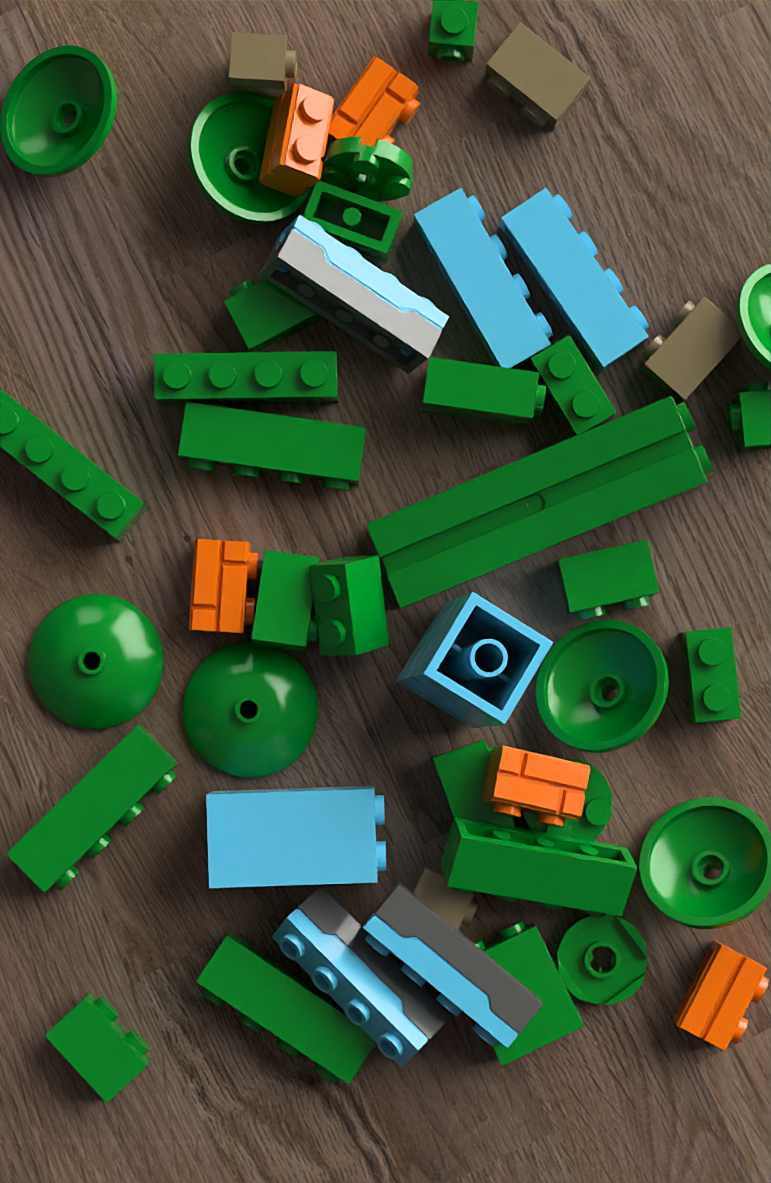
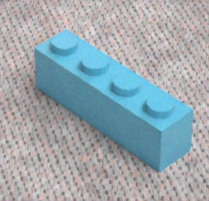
M459 188L415 213L413 223L495 366L517 369L528 363L531 357L551 346L548 338L553 336V332L543 314L539 312L534 315L526 299L531 297L522 277L519 273L512 276L503 260L508 258V254L501 240L496 234L489 237L481 221L485 220L486 216L474 195L467 198L462 188Z
M544 188L501 217L499 226L597 370L601 373L644 344L649 337L645 332L649 325L641 311L635 305L629 308L619 294L623 291V287L610 268L603 271L594 256L598 254V251L591 238L584 231L578 234L568 219L573 215L564 199L559 194L553 197L548 189Z

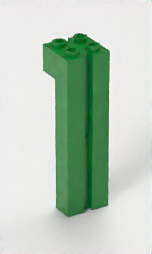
M669 396L367 523L366 526L379 558L383 560L388 573V580L399 607H409L655 504L664 503L710 484L706 474L714 470L704 446L694 447L689 432L696 430V426L685 402L677 405L674 398Z

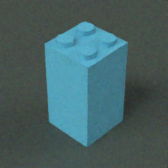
M471 592L441 605L396 682L472 729L503 725L507 722L553 642L476 593Z
M375 786L212 791L206 794L209 888L377 883L378 872L386 871V841H377L376 825H385L384 795H375Z

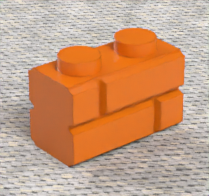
M374 56L332 115L327 141L333 143L345 137H362L360 145L375 147L377 139L394 144L395 139L390 137L399 122L406 126L421 105L416 100L419 94V86L400 72L395 71L393 67Z
M294 83L285 91V94H282L274 101L259 182L262 185L291 196L299 197L308 190V187H312L320 181L323 167L321 159L325 155L334 105L332 96L302 84Z
M195 539L189 630L245 634L246 625L254 624L256 598H248L249 580H257L259 553L251 552V544L249 542Z
M504 745L493 747L490 752L487 776L481 798L483 802L495 804L494 813L520 818L521 812L527 811L538 814V823L564 828L565 820H579L582 815L585 800L584 793L587 789L590 766Z
M713 939L672 1021L680 1028L726 1051L729 1043L737 1044L745 1032L748 1019L744 1018L743 1015L750 1001L758 1003L768 986L769 979L764 977L767 968Z

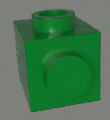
M433 0L428 56L437 57L438 60L449 63H460L463 60L472 61L479 2Z
M771 382L744 385L745 392H740L733 398L734 405H728L730 432L737 431L739 451L771 448Z

